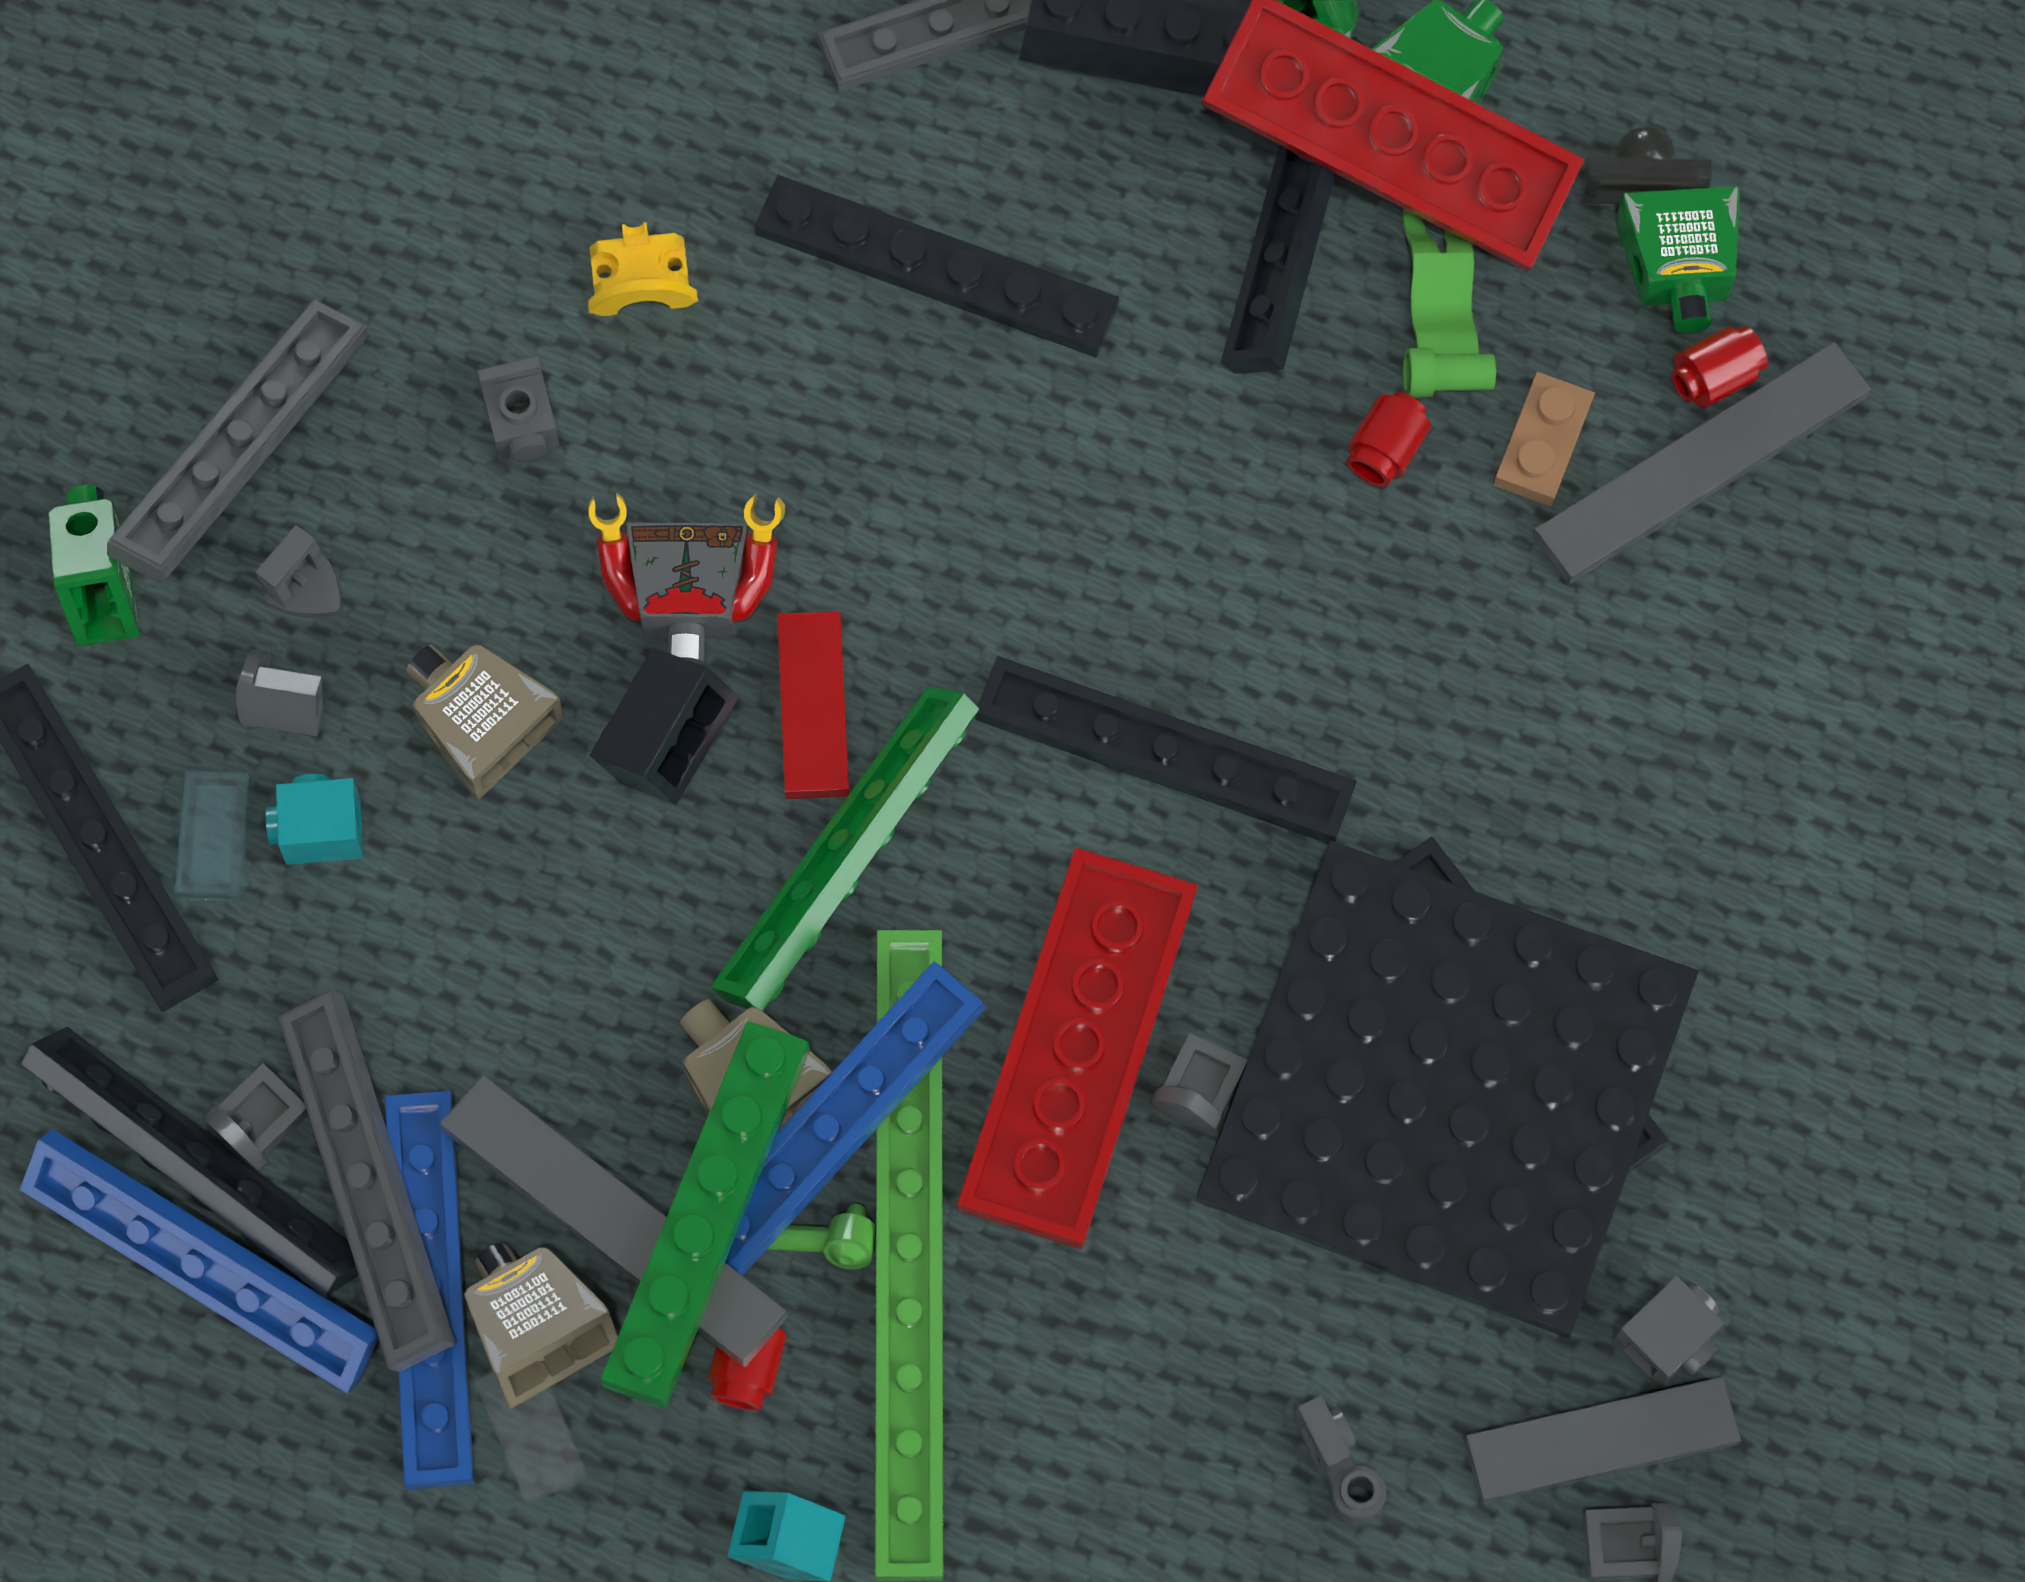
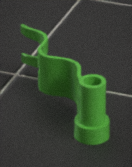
M1403 208L1404 233L1412 253L1410 308L1417 348H1407L1404 353V393L1414 398H1432L1434 391H1493L1496 382L1495 357L1493 354H1479L1478 337L1472 314L1474 274L1472 243L1444 229L1446 250L1445 253H1440L1437 243L1427 233L1423 219Z

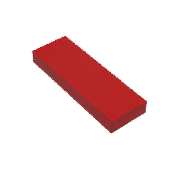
M840 611L777 614L785 799L848 797L849 783Z

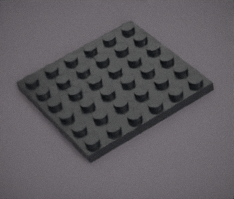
M1330 841L1199 1190L1197 1202L1570 1338L1699 970Z

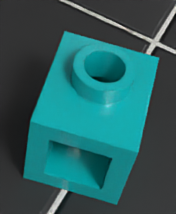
M304 774L295 777L292 783L276 784L277 806L266 807V830L269 845L279 846L286 865L363 858L361 801L353 778L331 780L329 776L323 774Z
M743 1491L727 1557L783 1579L830 1582L835 1560L839 1552V1543L846 1516L791 1493Z

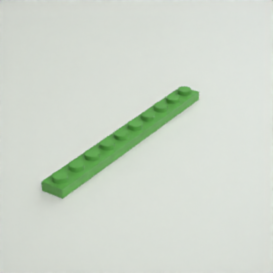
M877 930V1023L934 961L942 967V930ZM942 1057L877 1128L876 1581H943Z

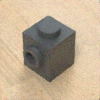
M1676 1276L1619 1331L1613 1344L1661 1390L1682 1368L1693 1376L1718 1352L1720 1348L1712 1339L1722 1328L1724 1322L1717 1316L1719 1313L1717 1304L1705 1290L1694 1283L1687 1286Z

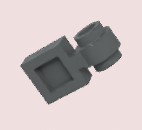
M1322 1395L1298 1406L1293 1421L1322 1478H1326L1332 1490L1331 1503L1335 1512L1342 1519L1350 1523L1362 1524L1373 1520L1380 1513L1387 1495L1386 1486L1382 1477L1372 1468L1352 1465L1350 1461L1352 1454L1348 1447L1355 1444V1439L1343 1413L1339 1408L1329 1411ZM1354 1486L1361 1487L1367 1491L1370 1500L1365 1503L1355 1502L1348 1495L1347 1489Z

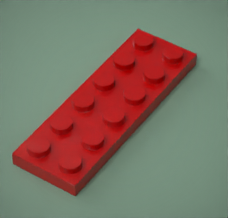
M1251 0L1200 103L1210 110L1525 271L1532 268L1585 160L1277 0Z
M1075 847L957 1203V1211L1077 1249H1083L1197 894V884Z

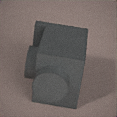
M538 356L477 370L499 461L512 458L517 462H529L546 455L548 449L560 447ZM528 407V409L522 413L516 414L510 412Z

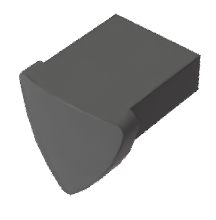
M295 525L255 571L266 592L264 599L269 607L293 616L305 618L339 616L343 612L342 595L334 570L324 553L320 550L316 539Z
M251 650L247 654L236 687V707L241 725L250 728L262 727L318 736L324 717L322 677L270 668V652Z
M1189 1033L1163 1087L1153 1092L1148 1103L1161 1114L1183 1126L1207 1135L1220 1137L1225 1124L1222 1116L1244 1073L1248 1060Z
M262 1063L219 1106L213 1107L203 1119L223 1146L259 1172L268 1163L265 1157L308 1116L305 1103Z
M1649 1503V1507L1585 1510L1583 1513L1588 1581L1655 1578L1656 1582H1672L1680 1557L1682 1528L1675 1511L1670 1505L1666 1503Z

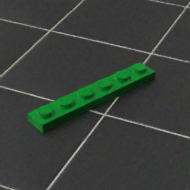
M927 686L710 986L724 1001L746 1009L755 1006L763 1011L766 1005L781 993L785 985V979L799 959L819 940L822 927L840 902L855 890L858 884V877L876 852L890 841L896 824L912 802L926 791L930 784V777L948 752L955 748L964 738L966 727L979 710L965 693Z
M746 1021L600 1379L603 1388L664 1409L667 1408L809 1054V1041Z

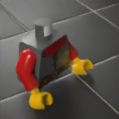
M616 493L617 503L620 508L618 515L614 519L603 520L596 515L595 499L593 496L589 502L588 513L592 524L600 529L602 533L596 539L602 581L625 618L641 622L644 638L667 639V653L704 665L705 639L732 638L735 622L748 619L771 588L777 548V538L772 535V529L783 519L785 504L778 497L775 502L774 519L763 521L755 513L754 507L757 502V494H755L746 503L744 508L746 523L627 522L626 534L620 532V526L625 521L627 511L623 497ZM747 525L753 529V533L748 534Z

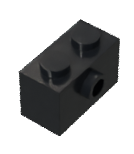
M652 648L589 756L619 783L677 805L739 696L707 666Z

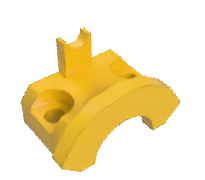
M643 222L639 227H628L622 224L623 238L600 240L590 246L594 296L588 300L589 313L599 316L617 315L618 311L624 306L641 301L662 302L670 306L671 309L686 308L698 302L697 290L689 286L684 237L675 233L648 236L647 222ZM674 265L681 267L677 271H671L669 268ZM604 272L611 274L608 278L599 277Z

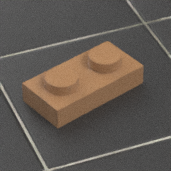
M1537 372L1493 486L1552 507L1595 392Z

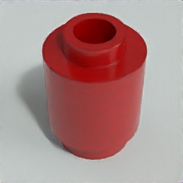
M1742 325L1736 329L1728 326L1677 353L1674 357L1675 369L1671 371V379L1677 393L1684 401L1688 403L1693 401L1699 407L1707 408L1756 381L1758 372L1767 367V355L1760 339L1748 326Z
M1395 392L1393 395H1379L1348 444L1350 451L1346 459L1348 468L1365 482L1382 488L1388 487L1393 479L1401 478L1431 429V423L1425 416L1426 408L1413 396L1403 392Z
M778 1328L745 1368L716 1346L707 1378L713 1384L710 1399L738 1409L761 1411L764 1398L772 1396L787 1333Z

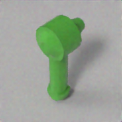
M855 1203L848 1207L846 1213L834 1216L829 1223V1227L789 1225L767 1250L824 1253L826 1259L835 1266L849 1270L867 1267L872 1261L876 1242V1226L867 1218L866 1208L861 1204Z

